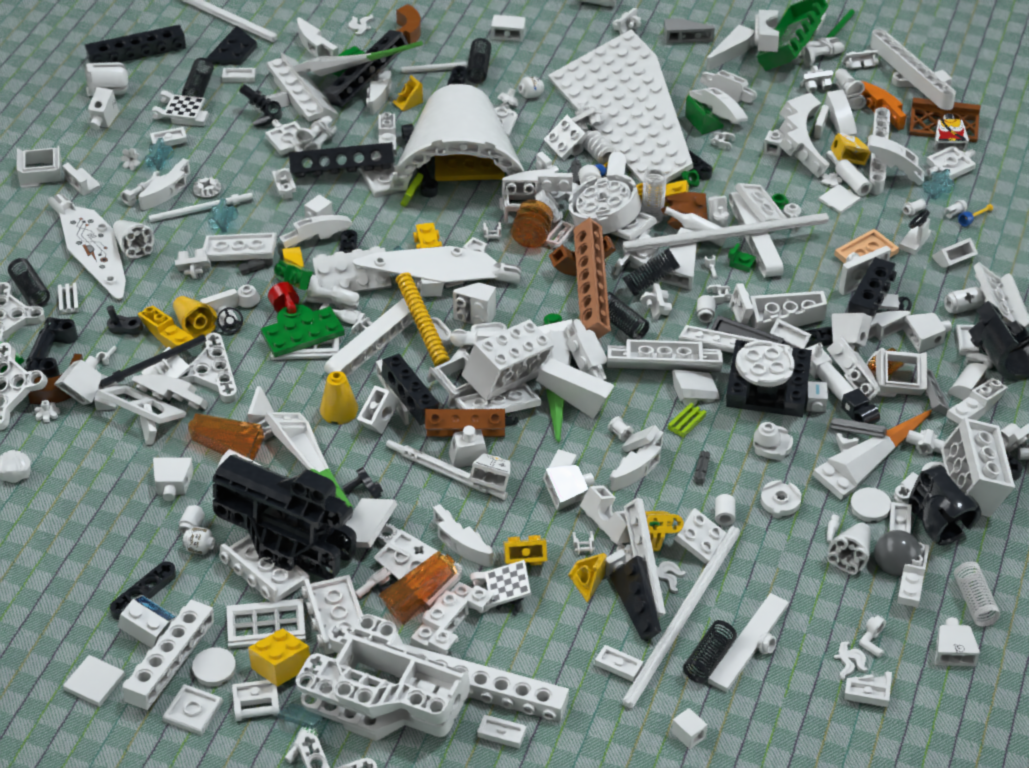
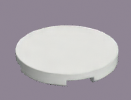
M757 340L745 344L737 353L735 364L739 374L748 382L759 386L772 387L781 385L790 379L794 370L793 356L786 348L783 349L774 345L771 341Z

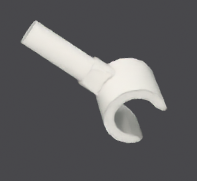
M712 255V259H708L705 256V267L711 270L712 276L715 279L717 278L715 271L716 257Z
M113 346L106 353L99 352L96 355L98 363L102 360L103 365H108V358L117 350V347Z

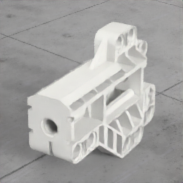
M371 614L362 615L357 620L353 629L344 625L341 627L332 626L328 631V637L332 650L338 653L336 659L322 654H312L307 658L296 678L297 688L302 692L301 702L305 710L342 723L346 730L374 741L382 739L404 725L437 737L447 735L454 724V719L457 718L463 706V701L468 697L470 687L468 672L408 652L396 630L395 624ZM359 662L401 677L398 684H394L385 679L382 680L371 676L368 673L357 671L355 667ZM310 679L306 687L300 685L303 680ZM310 696L317 698V701L313 704L305 702ZM329 703L337 705L333 711L325 710V706Z

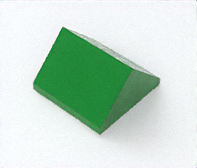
M690 95L686 97L685 117L702 135L724 127V124L707 106Z

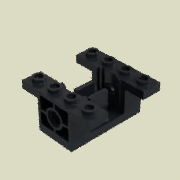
M735 340L726 393V407L803 418L812 350L793 348L794 370L790 379L778 386L764 387L748 382L737 371L735 364L737 353L749 341Z

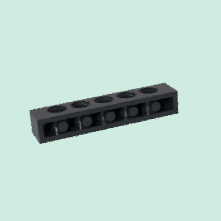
M180 24L85 44L89 63L124 62L186 48L185 35Z
M389 30L364 54L408 45V42L402 32ZM401 52L348 68L323 91L330 104L343 107Z
M392 142L289 152L290 172L296 178L306 177L305 174L321 176L323 172L339 174L343 170H347V173L357 172V169L363 168L364 171H372L374 167L390 169L391 166L395 165L394 145ZM375 153L381 154L379 161L372 160ZM363 155L364 160L361 163H356V156ZM346 157L347 161L345 164L340 165L338 164V159ZM324 158L329 159L327 166H321V161ZM311 160L312 166L305 168L304 162Z

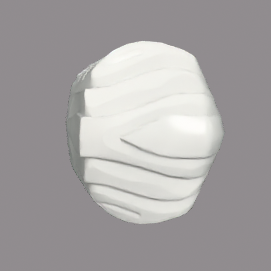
M10 450L0 455L1 481L16 483L24 478H29L31 471L29 457L25 453Z

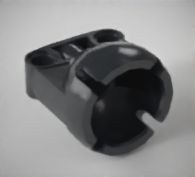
M942 465L934 466L920 473L908 500V504H912L911 511L922 520L926 534L933 542L942 546L951 544L965 535L964 531L959 527L958 521H961L968 530H971L980 519L982 513L977 501L968 493L961 491Z

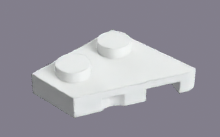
M885 672L884 676L874 678L873 674L847 678L844 700L888 707L892 672Z

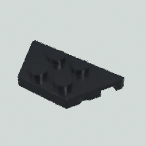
M235 26L206 59L211 62H220L221 65H242L257 48V42L240 27Z

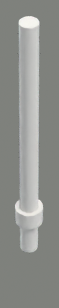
M252 192L242 195L234 194L229 198L149 215L148 217L150 222H155L230 204L234 206L240 204V202L252 200L253 195Z

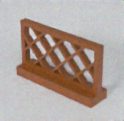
M913 97L909 135L935 138L936 132L932 131L931 128L937 127L938 120L936 121L932 116L943 119L945 114H952L954 119H961L963 121L966 131L970 130L974 134V136L967 135L969 142H977L981 105L954 102L951 110H944L939 108L930 99ZM915 114L924 116L919 119ZM926 119L932 122L928 126L925 123H923V121ZM966 120H971V121H975V122L972 123V124H969ZM919 124L923 129L916 130L913 127Z

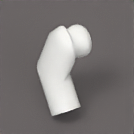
M967 353L966 355L967 363H983V365L988 366V369L993 367V363L987 355L981 353Z

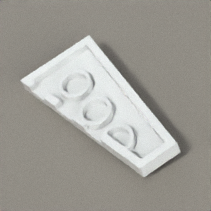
M387 543L374 556V559L382 567H385L387 571L390 570L397 580L430 608H432L439 596H442L446 590L450 591L460 580L458 575L451 574L437 565L434 566L420 557L417 558L390 543Z

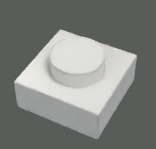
M622 550L607 557L606 575L608 577L625 564L626 554Z

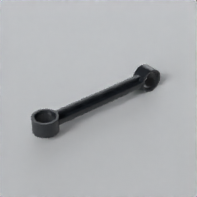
M413 124L401 125L404 142L408 143L414 130ZM424 164L420 168H416L423 175L421 194L424 197L432 198L438 194V182L430 177L427 166Z

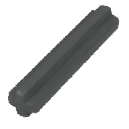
M833 418L830 422V427L835 430L881 438L887 435V427L840 418Z

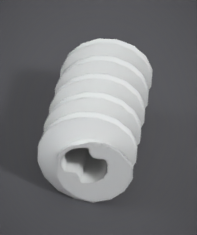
M586 131L585 133L588 137L582 142L584 148L599 164L607 163L610 154L615 152V148L598 131Z

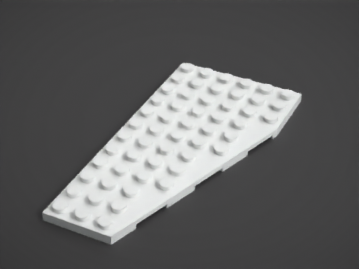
M632 29L548 75L552 84L576 111L580 103H583L585 106L590 104L591 108L595 107L602 110L603 114L600 115L602 123L597 126H591L592 129L598 131L615 148V152L624 154L626 157L625 166L641 183L644 182V173L650 169L664 171L667 175L666 183L680 176L683 171H689L694 168L657 56ZM649 174V175H647V176L657 175V176L662 177L661 175H658V174Z

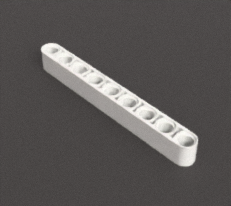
M882 29L872 31L870 47L873 50H877L878 55L939 108L944 110H951L953 108L956 91L886 31Z

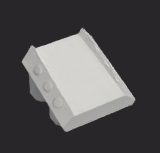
M685 370L672 371L675 391L680 402H683L684 405L688 406L692 403L695 406L698 401L711 403L720 399L710 373Z

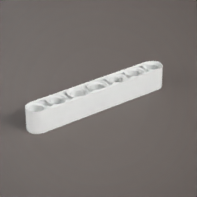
M880 107L875 110L872 135L886 139L889 137L890 111L887 108ZM875 153L870 154L868 180L872 183L870 193L878 195L884 190L887 164L882 163Z
M738 192L729 193V204L739 225L761 222ZM768 232L744 235L753 256H756V262L763 277L783 275V263Z
M404 298L326 362L324 372L330 374L331 372L340 371L348 377L414 322Z

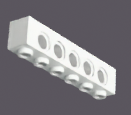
M190 600L186 606L181 608L179 615L175 620L171 621L167 631L160 635L153 649L147 652L142 663L136 666L131 677L123 683L122 691L125 702L145 710L149 709L214 623L213 607Z

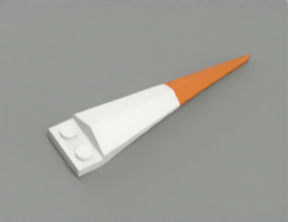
M928 410L887 430V435L884 438L874 436L829 458L827 462L814 469L812 475L840 500L853 493L907 437L909 430H915L930 416L932 410Z

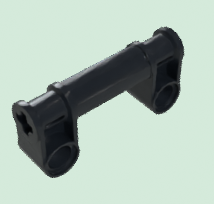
M46 318L45 326L39 332L26 360L24 370L27 372L39 370L47 378L60 375L56 359L46 357L53 342L71 344L78 339L75 322L72 319Z

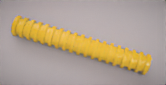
M409 272L401 273L396 277V283L400 288L417 329H419L418 331L423 338L429 355L432 357L434 366L437 367L450 361Z

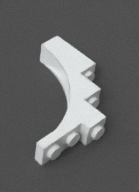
M807 93L787 101L779 114L785 120L779 130L785 136L779 146L790 157L795 155L819 178L830 164L813 146L808 135L806 122L807 118L814 116L822 103L811 93Z

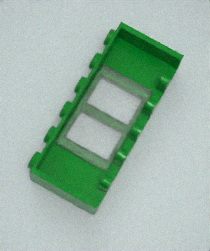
M802 0L788 7L774 29L779 31L778 52L760 51L756 56L765 71L792 62L793 59L797 58L803 46L806 47L821 23L822 16L829 7L825 0Z

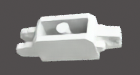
M724 70L716 74L702 73L701 83L709 88L715 87L723 91L736 103H739L741 100L751 103L752 100L758 97L755 90L753 91V89L748 88V82L744 78Z
M575 319L571 322V325L569 324L565 328V331L569 338L566 343L580 371L601 380L607 379L602 367L607 362V357L595 333L591 330H586L582 322Z

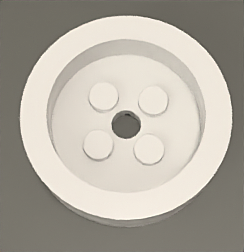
M610 173L607 174V177L600 179L594 177L585 181L572 192L568 200V208L575 226H578L590 217L602 226V234L615 232L630 224L638 216L642 207L634 180L627 175Z

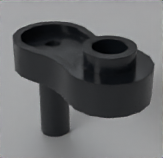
M110 305L107 307L110 316L107 326L111 333L136 335L143 329V323L139 317L117 315L114 306Z
M363 467L356 470L358 477L342 486L344 491L348 493L363 483L374 499L382 497V487L378 481H372Z

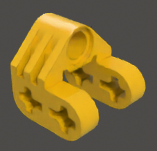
M645 511L653 552H659L665 539V533L681 531L684 525L683 519L679 515L670 514L666 511ZM674 520H675V521H677V525H674V528H673L672 525H673V522H674ZM653 521H658L660 525H655L653 529V527L650 526L649 523Z

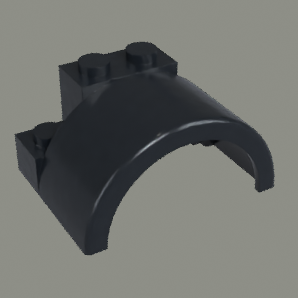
M987 301L977 309L980 315V322L968 331L972 337L970 339L977 348L980 346L988 355L1002 377L1011 380L1028 378L1029 332L1025 326L1016 320L1010 325L1002 320L1004 316L998 307Z

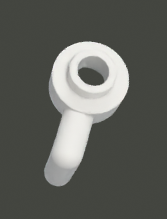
M879 615L868 620L866 624L867 632L859 641L860 646L878 658L882 656L884 651L870 641L878 637L886 625V620Z

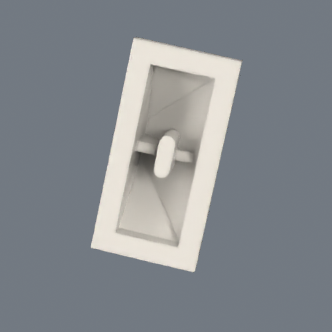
M260 386L256 388L248 411L249 427L265 419L266 412H274Z

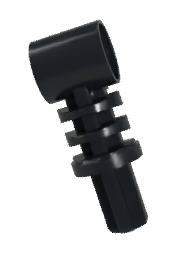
M245 84L240 87L239 92L249 99V104L252 106L256 104V108H260L264 112V116L252 122L254 127L265 126L272 123L275 119H281L283 113L277 101H271L270 98L266 99V96L262 95L260 90L254 91ZM272 109H278L276 113L270 112Z

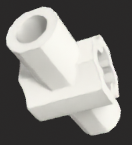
M926 429L921 430L920 433L909 430L905 442L916 445V449L920 454L927 455L932 454L933 451L941 453L940 447L945 441L937 439V435L933 430Z

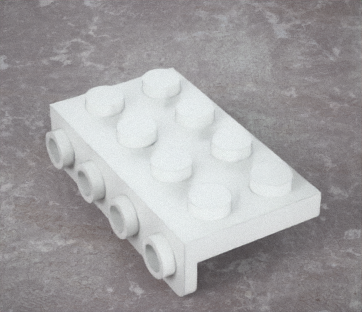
M376 246L365 251L355 249L351 253L336 252L330 256H326V254L317 255L316 258H313L312 263L315 275L319 278V286L332 290L335 285L338 288L342 287L356 293L391 288L389 272L359 267L353 264L354 259L373 253L385 252V248Z
M980 262L973 266L976 272L975 277L981 284L980 290L986 297L985 302L990 301L997 306L1004 316L1002 320L1009 325L1016 320L1025 328L1029 327V314L1013 276L1008 273L999 278Z
M247 535L230 547L226 544L220 546L219 556L224 564H228L238 576H242L251 587H255L265 599H269L272 603L279 602L302 587L304 579L308 578L310 581V576L297 565L291 571H286L275 566V562L270 564L264 561L270 559V557L259 559L250 535Z
M350 575L312 584L306 578L304 579L305 586H302L301 590L303 598H308V602H306L308 614H313L314 617L311 619L313 630H318L319 633L316 635L319 648L323 647L325 655L335 653L330 645L329 629L334 625L336 627L344 625L353 629L357 620L363 615Z

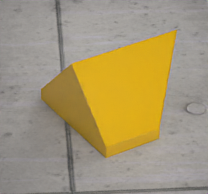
M412 75L409 76V81L404 84L401 92L398 93V98L392 102L402 111L423 103L422 83Z
M605 553L576 561L568 574L587 603L606 575L607 555Z

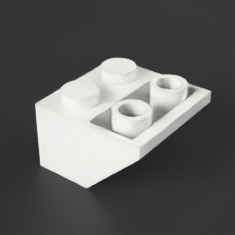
M478 282L453 291V318L455 320L474 325L492 322L496 315V287Z

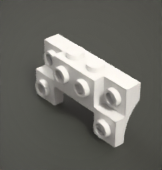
M458 582L451 591L446 590L442 596H439L432 608L424 613L422 617L423 624L412 635L411 645L447 655L448 649L453 643L458 642V636L453 634V632L468 615V608L483 612L485 605L494 599V593L478 585L471 588Z

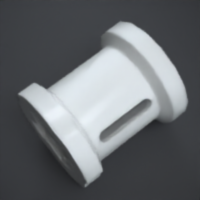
M619 416L613 418L608 424V430L618 435L622 442L627 441L630 435L633 434L634 429L627 426Z

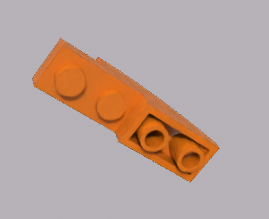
M861 81L865 85V89L859 95L865 97L866 105L874 113L877 108H887L890 111V123L898 131L904 129L906 114L902 111L903 104L880 87Z

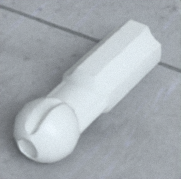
M459 328L452 331L450 341L457 347L474 345L502 331L478 330L474 332Z

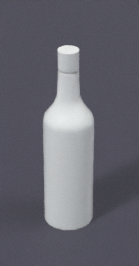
M831 150L827 152L826 155L836 166L837 174L859 196H865L871 191L872 183L850 161H839Z
M669 207L664 212L679 220L685 229L692 231L722 228L694 213L682 214ZM726 238L709 241L722 247Z

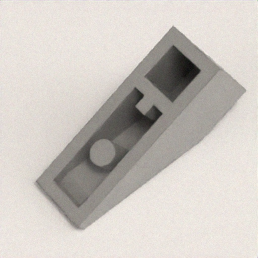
M681 18L664 19L663 33L666 44L714 41V26Z

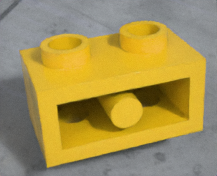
M434 223L416 225V232H413L414 243H417L416 249L442 247V242L438 241L440 239L439 230H435Z
M531 535L526 540H520L519 536L508 537V541H503L504 562L506 564L525 560V563L530 562V565H542V561H547L546 540L541 538V535Z

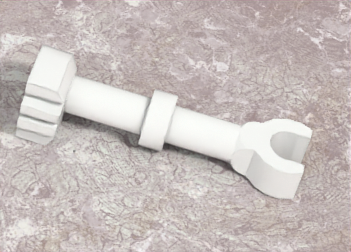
M159 171L154 172L151 179L139 183L133 190L126 189L120 193L122 201L130 207L135 205L137 201L136 195L143 192L157 176H160Z

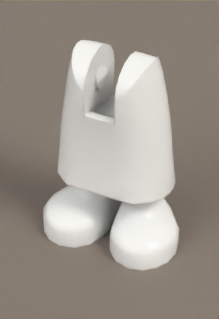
M840 68L836 70V85L839 90L844 91L850 108L854 110L863 108L866 104V99L864 96L859 95L865 89L863 82L855 80L845 69Z

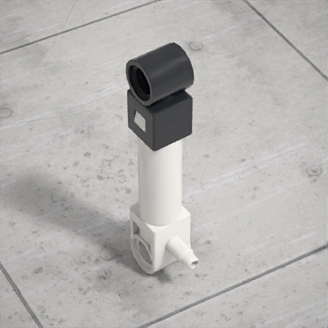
M821 343L805 348L812 350L809 373L815 379L819 377L823 382H827V387L842 402L841 408L851 419L868 424H875L880 421L878 408L874 404L869 405L870 400L859 388L854 389L832 366V359L823 350Z

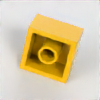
M283 628L248 647L251 669L277 687L297 676L310 656L309 646Z

